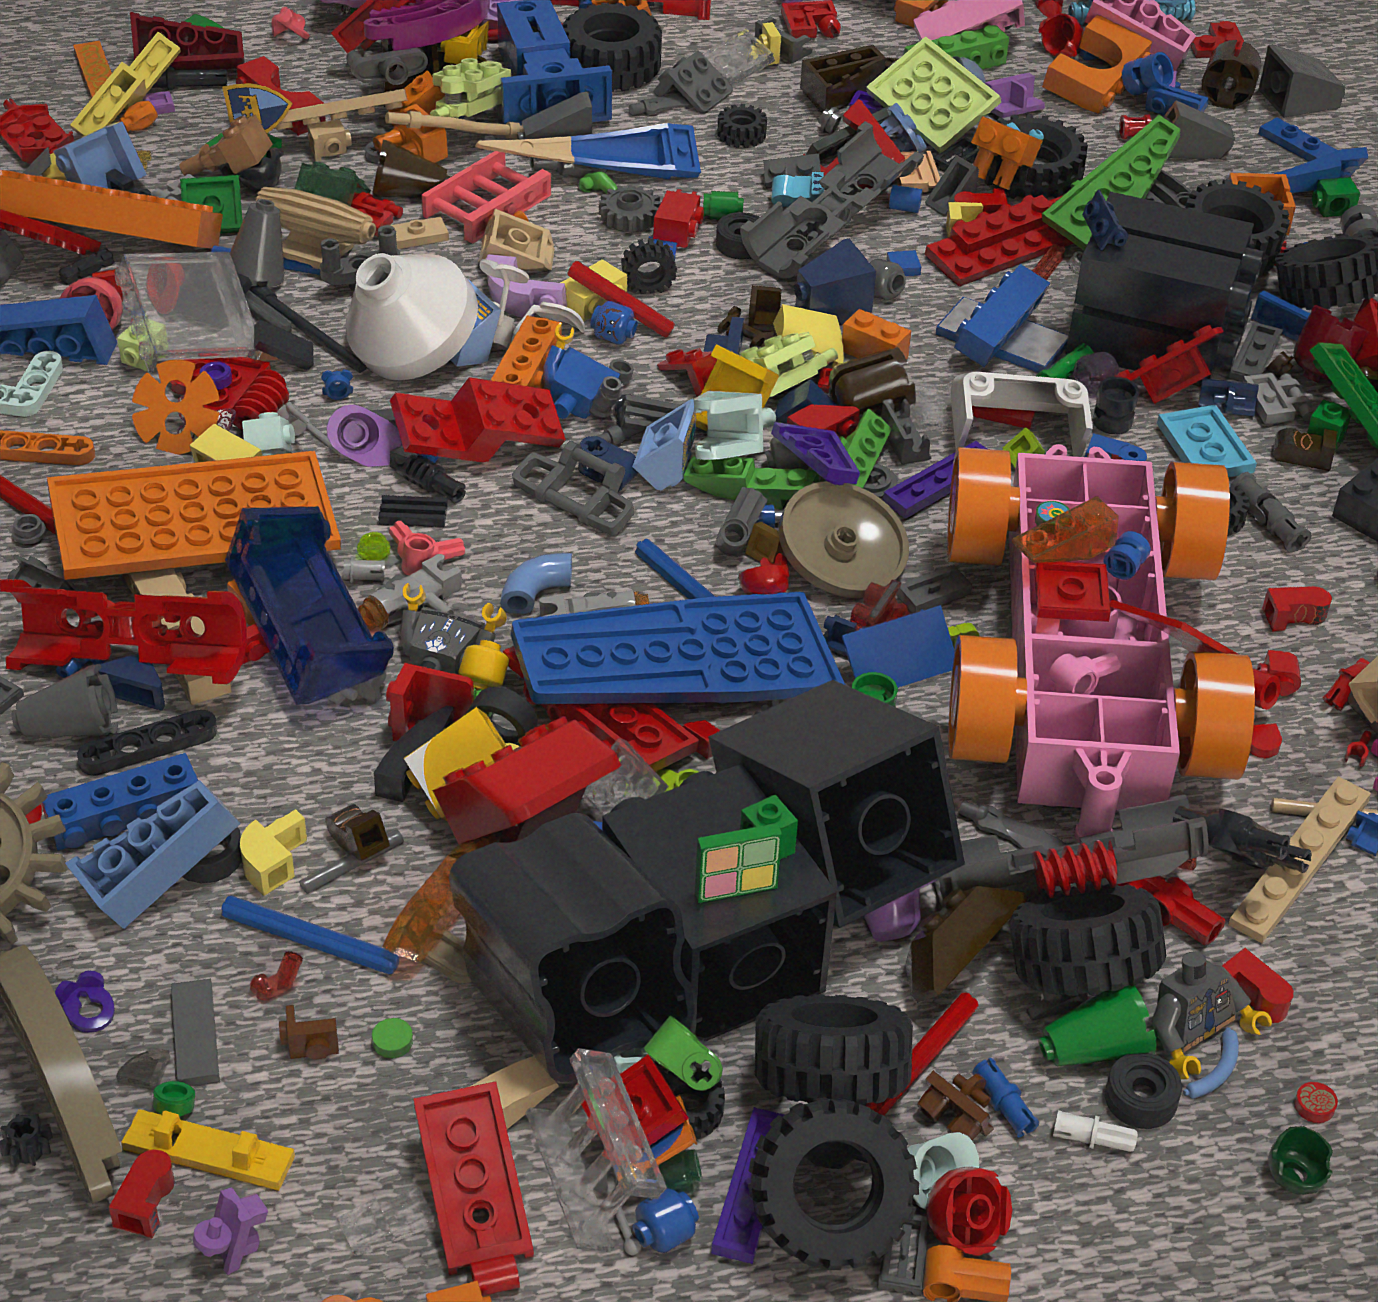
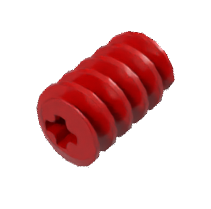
M273 370L259 372L229 411V414H232L230 421L234 426L243 431L242 421L259 419V414L277 413L283 405H286L289 400V392L283 376Z
M1100 840L1095 841L1092 853L1085 843H1080L1077 855H1075L1069 845L1064 846L1061 858L1054 848H1050L1047 851L1046 861L1039 851L1032 852L1034 875L1038 891L1040 892V889H1045L1050 899L1054 898L1056 886H1060L1065 896H1069L1071 884L1074 883L1081 894L1085 893L1087 881H1091L1095 890L1100 891L1102 879L1104 878L1107 879L1111 888H1116L1117 864L1110 840L1107 850Z

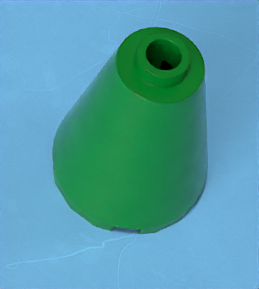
M1127 985L1116 991L1100 992L1101 994L1094 995L1044 1027L1042 1030L1043 1037L1038 1039L1044 1059L1046 1061L1052 1060L1058 1067L1119 1060L1127 1054H1155L1157 1048L1154 1029L1146 1032L1144 1018L1150 1017L1136 986Z

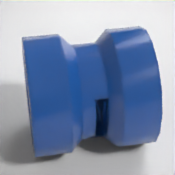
M1127 531L1122 533L1115 542V546L1104 556V564H1106L1107 571L1118 579H1131L1140 569V565L1149 557L1151 552L1150 544L1145 537L1137 532Z

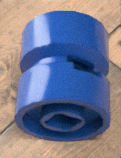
M1162 52L1129 61L1122 70L1123 84L1126 90L1134 96L1147 93L1150 86L1157 88L1167 87L1172 83L1174 76L1172 63L1169 57Z

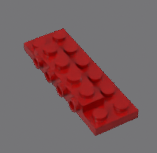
M1028 195L1016 205L1011 206L1009 203H1006L994 213L981 212L972 221H957L951 228L950 237L926 245L925 255L955 284L962 286L1074 243L1042 221V213L1062 196L1048 200L1043 195L1035 198L1032 195Z
M514 646L503 650V653L509 659L508 667L524 679ZM524 681V696L530 704L535 705L536 703L531 700L526 682ZM653 703L539 704L547 710L551 721L565 716L567 721L577 720L616 752L622 766L629 764L644 777L696 752L698 749L699 739Z

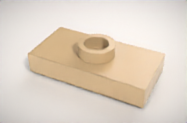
M441 217L412 220L406 223L390 225L396 230L398 249L449 240V232Z

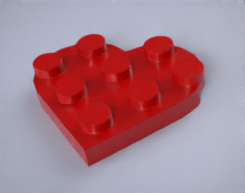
M197 350L196 356H189L183 359L195 363L190 382L200 375V369L207 363L223 362L230 366L232 373L231 384L224 389L217 390L219 394L218 401L203 405V408L214 411L223 410L219 413L220 418H218L217 423H221L220 421L223 418H227L229 424H232L228 416L222 417L221 413L224 411L229 413L259 372L271 370L270 362L212 350ZM178 356L175 360H182V356ZM179 380L170 381L171 390L174 393L185 396L186 387L183 382Z

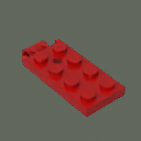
M494 1081L414 1098L413 1105L448 1274H457V1269L470 1266L472 1281L478 1280L482 1296L520 1288L514 1256L524 1254L525 1259L534 1257V1249L497 1082ZM480 1208L487 1210L489 1219L485 1223H477L472 1216L475 1210Z

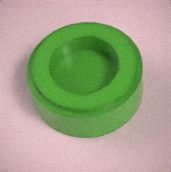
M388 1018L380 1021L372 1031L374 1050L385 1058H398L408 1053L413 1045V1034L410 1025L399 1018Z

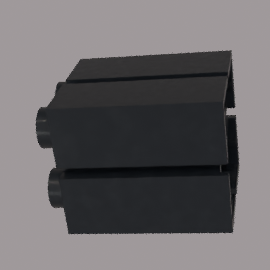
M1110 191L1107 202L1113 205L1114 212L1119 220L1118 224L1127 231L1128 239L1123 246L1118 247L1107 243L1105 248L1100 250L1093 235H1091L1081 259L1074 301L1075 304L1083 305L1082 310L1075 308L1073 310L1066 355L1072 352L1078 345L1084 343L1085 347L1087 345L1090 346L1094 353L1091 361L1136 371L1141 368L1139 362L1154 354L1157 358L1168 353L1166 350L1168 346L1182 339L1186 344L1195 339L1194 332L1207 325H1211L1212 329L1222 327L1224 332L1197 347L1211 375L1205 378L1212 379L1216 367L1231 371L1236 358L1240 337L1244 335L1252 307V301L1249 300L1251 289L1255 287L1264 251L1248 248L1254 224ZM1202 380L1192 385L1201 387Z

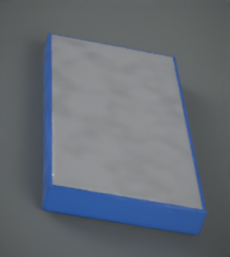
M963 296L936 326V335L957 342L959 338L956 335L958 327L965 318L967 320L971 319L970 316L980 302ZM1025 320L994 357L1039 373L1041 370L1049 369L1067 348L1069 335Z

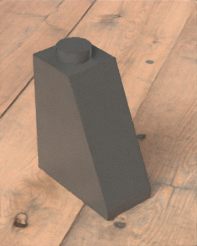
M581 92L522 120V132H517V140L592 134V105L588 92Z
M1175 100L1163 117L1181 129L1180 138L1168 158L1221 159L1233 147L1235 137L1229 123Z

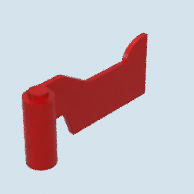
M1111 599L1110 607L1165 632L1182 642V648L1189 652L1238 654L1182 621ZM1253 668L1255 706L1268 710L1274 706L1280 695V679L1278 676Z

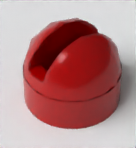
M827 15L819 22L818 29L825 37L834 38L833 34L840 33L841 24L834 15Z

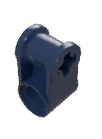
M589 436L580 442L582 450L610 464L617 463L625 467V475L618 492L638 474L632 467L636 456L631 452L623 450L598 436ZM581 463L578 464V470L582 475L599 483L603 482L605 475L589 467L587 469V466Z

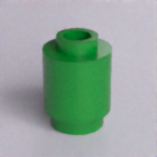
M711 191V193H704V216L710 217V220H720L728 214L743 212L744 198H738V192Z

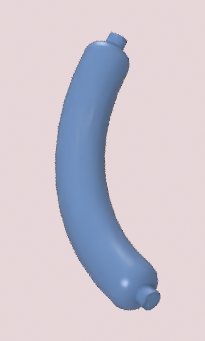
M1230 1027L1225 1028V1031L1222 1033L1223 1050L1219 1063L1205 1077L1187 1084L1186 1089L1183 1090L1184 1096L1188 1095L1192 1099L1204 1096L1220 1087L1231 1075L1238 1059L1239 1042L1237 1033L1231 1030Z

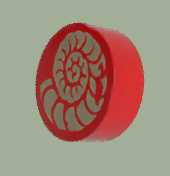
M1308 1082L1298 1089L1294 1105L1302 1118L1313 1123H1324L1334 1116L1338 1099L1335 1092L1327 1085L1319 1082Z

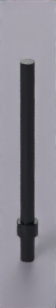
M258 284L257 286L250 287L249 291L290 320L292 325L355 371L361 373L367 370V366L356 355L277 299V295L269 288H262Z

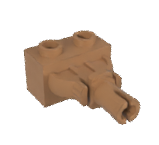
M256 114L247 119L243 115L230 122L231 127L222 132L223 137L217 144L211 147L208 144L202 145L197 155L179 164L182 174L184 176L188 174L193 176L206 169L214 172L220 165L228 163L233 173L237 174L244 169L258 164L273 144Z

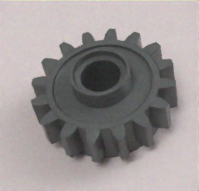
M629 184L628 188L618 185L616 191L608 189L607 194H602L599 201L601 221H606L608 227L622 232H639L649 227L652 228L654 216L661 204L660 196L653 195L652 189L644 191V186H639L635 189L632 184Z

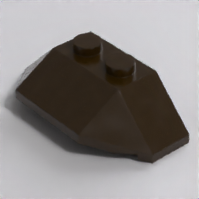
M976 886L963 892L959 888L946 896L942 901L944 908L939 913L935 912L928 916L919 925L922 931L910 944L905 971L911 994L915 1001L919 1003L939 996L1011 918L1014 910L1021 903H1025L1028 900L1025 893Z

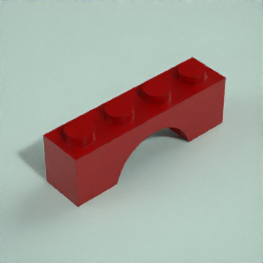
M265 56L236 66V84L251 83L266 86L277 91L293 103L289 110L324 104L310 91L289 92L282 90L279 67ZM325 116L319 117L320 122L326 121ZM303 120L292 122L293 127L287 128L291 129L298 136L308 132L307 125L303 124Z

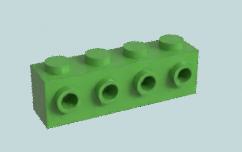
M988 25L985 28L964 31L960 34L942 36L939 39L931 40L951 57L968 58L974 61L981 69L1006 64L1009 37L996 25ZM916 44L906 46L904 49V54L907 53Z

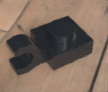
M116 169L105 173L108 189L151 195L148 189L135 188L133 180Z

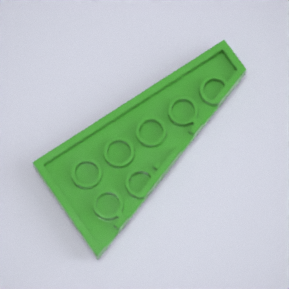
M1158 115L1042 213V221L1085 251L1092 233L1082 214L1086 204L1093 198L1097 190L1101 191L1106 201L1110 191L1145 199L1180 138L1181 129Z

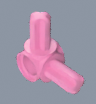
M1113 652L1094 659H1090L1087 656L1076 658L1068 653L1063 654L1054 661L1049 671V677L1056 683L1055 692L1091 695L1097 687L1098 678L1118 671L1121 663Z

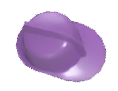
M344 405L335 410L329 418L326 427L327 438L332 447L339 453L364 466L389 465L390 451L401 447V439L397 428L388 420L364 407Z
M935 879L864 915L863 917L873 938L883 942L911 934L921 918L920 889L938 880Z

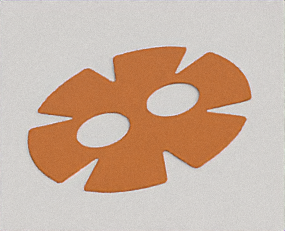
M186 360L164 361L156 365L161 383L149 373H145L137 384L132 402L146 406L148 409L132 414V419L136 431L145 443H148L161 432L156 449L180 455L191 452L190 444L193 440L190 431L199 437L210 426L217 424L219 412L203 408V405L218 401L219 394L214 381L206 371H203L194 381L190 382L195 363ZM172 380H179L186 387L185 397L180 402H171L165 395V388ZM172 412L181 413L186 420L184 430L176 435L169 433L165 427L166 417Z

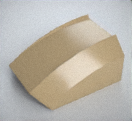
M495 209L481 241L478 262L480 263L482 259H486L488 254L512 256L517 258V266L523 271L552 270L555 249L550 231Z

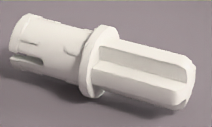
M1058 1110L1053 1137L1090 1144L1089 1148L1092 1149L1094 1144L1131 1152L1136 1147L1138 1133L1135 1129L1099 1122L1100 1116L1095 1115V1119Z

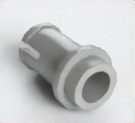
M351 556V559H344L343 579L350 580V583H353V580L384 582L385 560H354V556Z

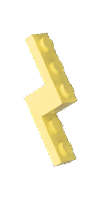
M157 32L130 66L123 62L119 64L70 124L71 129L84 137L110 125L123 109L126 110L129 106L143 99L181 52L180 47Z

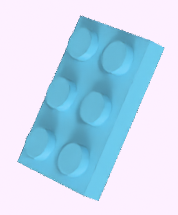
M1216 405L1159 414L1157 425L1182 462L1224 465L1227 469L1228 477L1238 476L1244 472H1255L1256 461Z

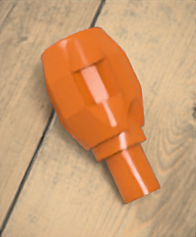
M141 101L129 106L118 122H123L127 132L130 130L139 131L151 126L158 118V114L150 101Z

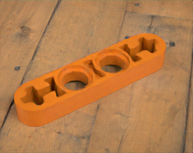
M0 430V460L85 465L95 458L94 443L88 437ZM13 445H23V447L18 449H9ZM46 447L55 448L51 451H41L43 448Z

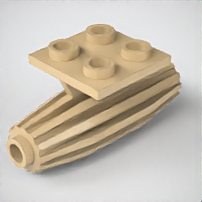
M274 187L261 188L255 200L266 199L274 202V206L280 210L281 227L291 231L287 239L282 242L283 257L309 264L315 269H320V264L322 263L321 241L329 238L336 239L339 243L341 257L352 249L354 244H366L375 235L376 225L372 223L373 219L371 216L337 200L297 189Z

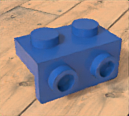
M1150 86L1147 91L1145 110L1165 116L1172 104L1177 100L1204 112L1208 106L1209 97L1172 86L1163 88Z

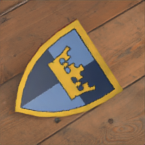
M248 83L222 87L229 121L232 122L243 115L247 119L256 114L266 133L273 130L285 118L293 104L282 94L266 86Z

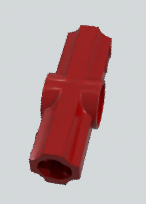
M1161 876L1117 884L1118 886L1131 885L1136 889L1142 888L1147 890L1159 902L1163 926L1172 923L1204 946L1213 942L1224 928L1226 919L1194 899L1191 888L1178 877L1164 879Z

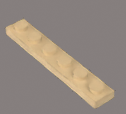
M400 89L291 109L276 126V130L292 128V122L303 120L304 125L319 123V117L330 115L331 120L347 118V112L358 110L359 115L374 113V107L385 105L386 110L403 107L402 102L408 101L406 90Z
M1338 776L1290 839V845L1311 850V862L1295 858L1309 865L1307 871L1301 873L1298 870L1277 864L1269 866L1230 917L1229 926L1263 943L1356 820L1358 810L1362 812L1368 804L1371 793Z

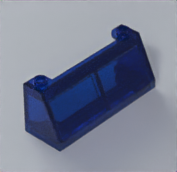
M318 506L242 508L225 561L295 704H310L383 675L389 660L393 656L394 647L392 640L383 631L375 632L372 637L325 548V543L330 538L331 528Z

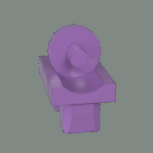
M232 1187L220 1191L214 1218L198 1223L194 1229L192 1239L194 1246L208 1257L220 1254L224 1260L223 1270L227 1275L233 1273L240 1268L243 1256L257 1251L260 1240L253 1226L266 1221L267 1207L256 1193L239 1198Z

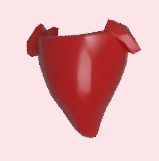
M1059 13L1044 19L1039 24L1038 31L1041 33L1042 44L1047 53L1055 57L1060 53L1070 58L1077 56L1076 50L1080 47L1085 29L1080 26L1075 17L1066 13Z

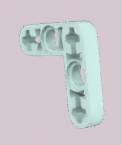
M43 351L36 354L16 387L0 385V397L2 398L0 399V414L20 417L36 414L62 373L63 365L60 354L54 351ZM36 382L43 383L38 386H30L31 384Z

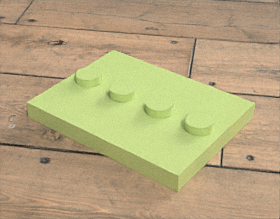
M926 36L866 86L867 93L883 107L892 106L897 102L904 114H908L917 128L913 131L917 135L919 134L923 140L939 153L948 149L976 125L982 116L985 117L1001 103L999 94Z

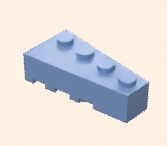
M199 780L158 805L157 813L142 820L137 818L126 825L128 831L111 841L107 838L93 845L94 852L82 859L76 856L65 864L97 906L125 929L241 823L223 802Z

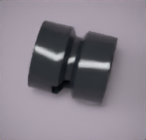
M1109 377L1100 382L1092 419L1097 429L1108 434H1123L1132 428L1135 416L1134 410L1139 396L1138 386L1131 380L1122 377Z

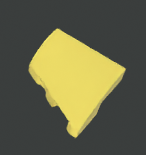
M782 304L773 322L777 336L781 335L783 338L792 333L809 332L816 347L811 349V352H813L811 355L821 354L830 348H834L838 353V359L832 361V367L834 368L837 364L843 363L842 335L836 315Z

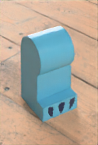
M812 172V176L792 177L789 175H778L772 180V204L775 205L779 201L782 203V207H789L800 196L813 202L824 192V188L821 187L819 182L824 177V172Z

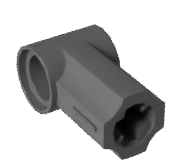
M741 488L717 534L716 545L724 554L733 555L744 549L752 532L753 525L756 524L768 500L762 493L753 488ZM727 531H734L740 536L741 541L730 542L726 538L725 533Z

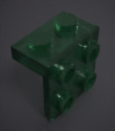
M313 162L312 165L302 163L295 185L297 190L337 200L351 206L355 192L371 193V190L365 185V181L360 179L354 170L346 167H339V170L330 169L328 165L321 162Z

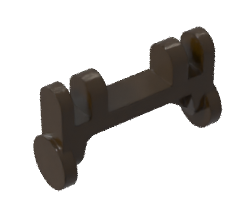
M733 306L727 317L719 324L717 331L721 334L726 331V336H728L732 317H740L741 309ZM744 324L743 336L752 340L750 348L756 346L757 348L760 346L762 348L765 346V340L777 336L776 331L763 333Z

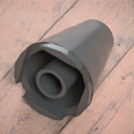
M258 199L256 203L249 205L225 263L226 269L249 277L253 284L252 286H257V281L267 282L266 287L277 286L284 282L285 276L280 210L274 206V202L266 199Z
M100 664L90 665L18 701L16 709L12 710L11 714L15 729L22 731L26 737L108 736L115 734L118 730V722L111 724V714L117 713L118 708L108 675L99 674L98 671L102 668Z

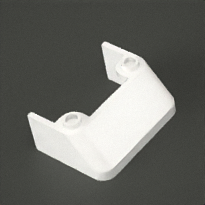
M971 372L956 376L951 386L950 395L955 448H964L973 421L972 406L1068 413L1073 456L1082 457L1093 427L1088 391L1079 381Z

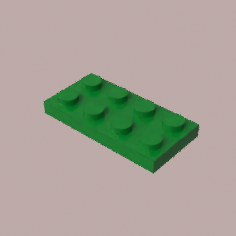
M1318 343L1309 350L1315 358L1313 360L1315 367L1322 374H1327L1333 383L1331 384L1333 392L1340 399H1344L1350 406L1349 414L1358 424H1362L1369 433L1367 434V439L1373 447L1378 449L1377 391L1343 344Z

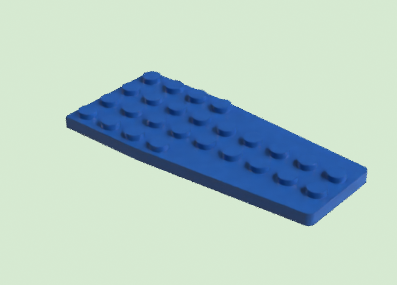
M804 592L704 597L519 619L512 622L510 633L530 698L536 704L750 702L784 698L791 699L831 680L845 685Z

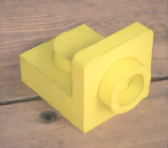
M773 22L763 23L762 34L759 35V47L747 49V56L754 67L779 64L781 35Z

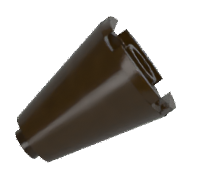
M383 140L372 196L422 197L423 193L452 176L447 175L448 169L397 144Z

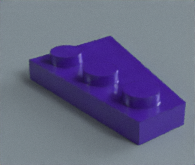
M774 422L771 434L829 483L834 485H844L845 483L857 484L860 471L835 431Z

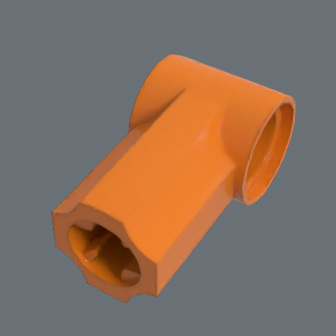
M937 1245L927 1250L923 1295L928 1300L935 1301V1298L947 1299V1302H957L963 1297L992 1302L1008 1301L1011 1281L1010 1263L964 1257L960 1250L948 1245Z

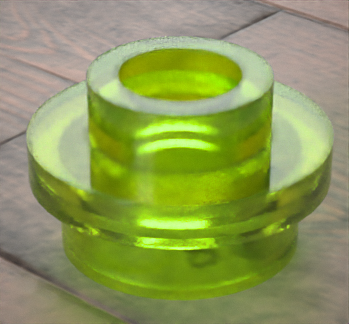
M378 532L364 534L357 545V554L362 560L381 561L386 559L391 552L389 541L383 534Z

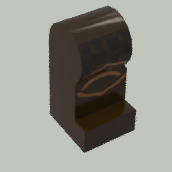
M1293 428L1281 429L1275 436L1274 458L1280 462L1330 471L1336 449L1337 431L1324 429L1323 436L1301 433Z
M351 804L325 818L331 837L341 848L360 861L390 846L381 815L375 810L363 813L356 804ZM374 842L367 847H363V844Z

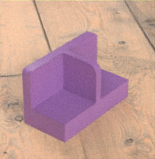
M1024 73L985 82L987 86L1001 97V103L991 112L1005 118L1011 115L1044 109L1045 102L1033 97L1035 76L1030 73Z

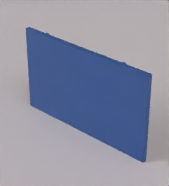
M941 605L926 610L921 609L917 613L865 629L859 628L858 631L842 635L854 679L863 673L878 672L890 676L899 688L952 671L955 650Z

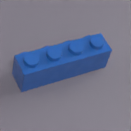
M1022 264L1013 273L1007 271L999 283V288L993 287L984 301L985 304L979 303L970 316L971 319L967 320L965 318L956 331V335L959 338L954 348L985 367L1039 306L1050 282Z
M183 753L48 794V798L42 802L45 819L59 814L65 825L66 832L52 836L57 851L65 848H77L85 842L104 836H115L121 831L128 829L126 825L137 818L141 820L149 818L157 813L158 805L199 780L187 754Z

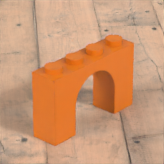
M1097 14L1085 27L1079 48L1103 59L1112 68H1091L1060 53L1048 66L1042 87L1086 110L1098 114L1104 107L1109 108L1117 94L1121 95L1125 90L1122 79L1124 65L1129 61L1151 55L1152 53L1149 51L1152 41Z

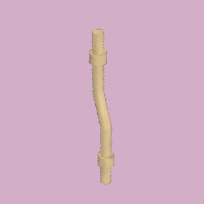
M408 111L407 114L387 112L385 115V122L388 124L406 125L407 128L420 129L421 126L451 128L478 134L504 135L507 139H517V132H522L520 123L507 122L506 125L480 123L453 117L422 115L421 112Z

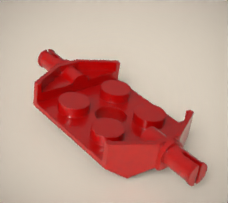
M11 98L9 101L7 99L4 101L3 106L7 111L0 116V136L23 162L31 164L47 147L49 148V153L52 154L54 150L74 141L73 132L70 131L67 134L49 115L47 104L19 106Z

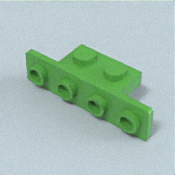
M870 409L863 414L856 430L846 439L844 437L839 438L860 471L857 484L853 485L861 488L864 487L892 430L881 417L877 416ZM822 476L819 480V482L827 481Z

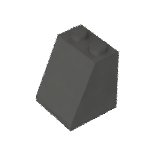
M1268 45L1258 90L1283 118L1341 107L1342 99L1345 95V86L1320 59L1277 45Z

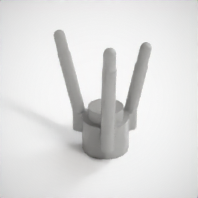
M288 402L277 411L278 416L283 417L289 421V424H292L295 436L302 434L307 429L340 456L343 455L332 447L327 436L312 425L309 418L296 405Z

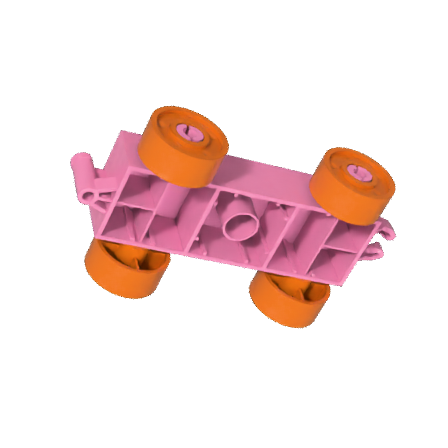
M1060 444L1053 445L1046 452V455L1018 453L1013 486H1011V459L1009 451L956 448L948 512V562L1000 566L1003 560L1007 531H1009L1012 638L958 635L950 688L948 722L949 758L953 760L1006 763L1011 749L1013 728L1015 726L1018 803L1082 808L1079 824H1076L1074 834L1078 843H1081L1079 837L1113 831L1112 825L1116 810L1169 800L1168 797L1170 796L1176 767H1178L1181 776L1239 780L1243 776L1249 758L1254 724L1255 687L1253 667L1248 655L1190 651L1183 664L1179 688H1174L1169 635L1156 627L1121 613L1110 607L1109 622L1037 618L1034 576L1035 561L1104 564V556L1115 546V542L1122 533L1127 531L1137 532L1149 542L1151 548L1150 555L1140 565V569L1131 579L1121 580L1112 576L1107 571L1110 602L1111 599L1167 617L1163 577L1214 581L1220 573L1226 549L1230 508L1229 478L1224 465L1170 462L1165 473L1161 496H1155L1152 462L1111 459L1100 447L1090 448L1088 457L1067 456L1066 447ZM1045 501H1057L1065 504L1071 511L1068 528L1058 533H1050L1040 529L1035 523L1038 505ZM1110 652L1117 655L1118 661L1121 663L1120 669L1099 677L1097 687L1091 695L1055 692L1056 683L1050 679L1049 671L1054 661L1063 654L1069 653L1076 658L1087 656L1090 659Z

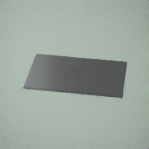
M48 147L31 163L23 174L40 176L52 164Z

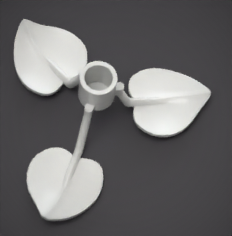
M487 259L480 261L479 266L484 273L492 277L501 278L504 281L500 304L493 302L501 309L492 343L493 348L507 351L512 336L517 334L526 316H532L534 313L543 318L568 323L584 333L585 325L578 313L568 307L548 302H541L540 306L533 305L515 327L513 324L514 319L504 315L510 281L528 283L529 275L523 270L508 264H498Z

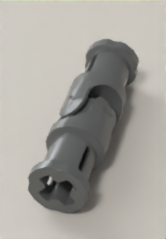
M1244 472L1238 475L1231 483L1237 486L1236 491L1242 489L1245 492L1244 496H1248L1250 503L1248 511L1261 524L1267 527V531L1272 536H1278L1284 542V547L1288 552L1292 553L1304 549L1310 542L1311 532L1304 527H1300L1295 522V516L1267 488H1262L1256 482V477L1252 473Z

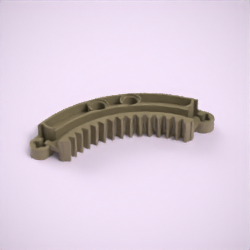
M25 944L6 952L0 950V997L6 1004L1 1009L8 1025H10V1028L15 1032L16 1037L23 1046L30 1064L32 1063L35 1075L38 1077L46 1100L49 1102L51 1112L54 1114L57 1126L61 1131L64 1144L67 1146L68 1154L73 1162L79 1181L83 1182L91 1203H97L114 1195L107 1170L121 1165L117 1153L122 1152L119 1140L78 1040L38 961Z

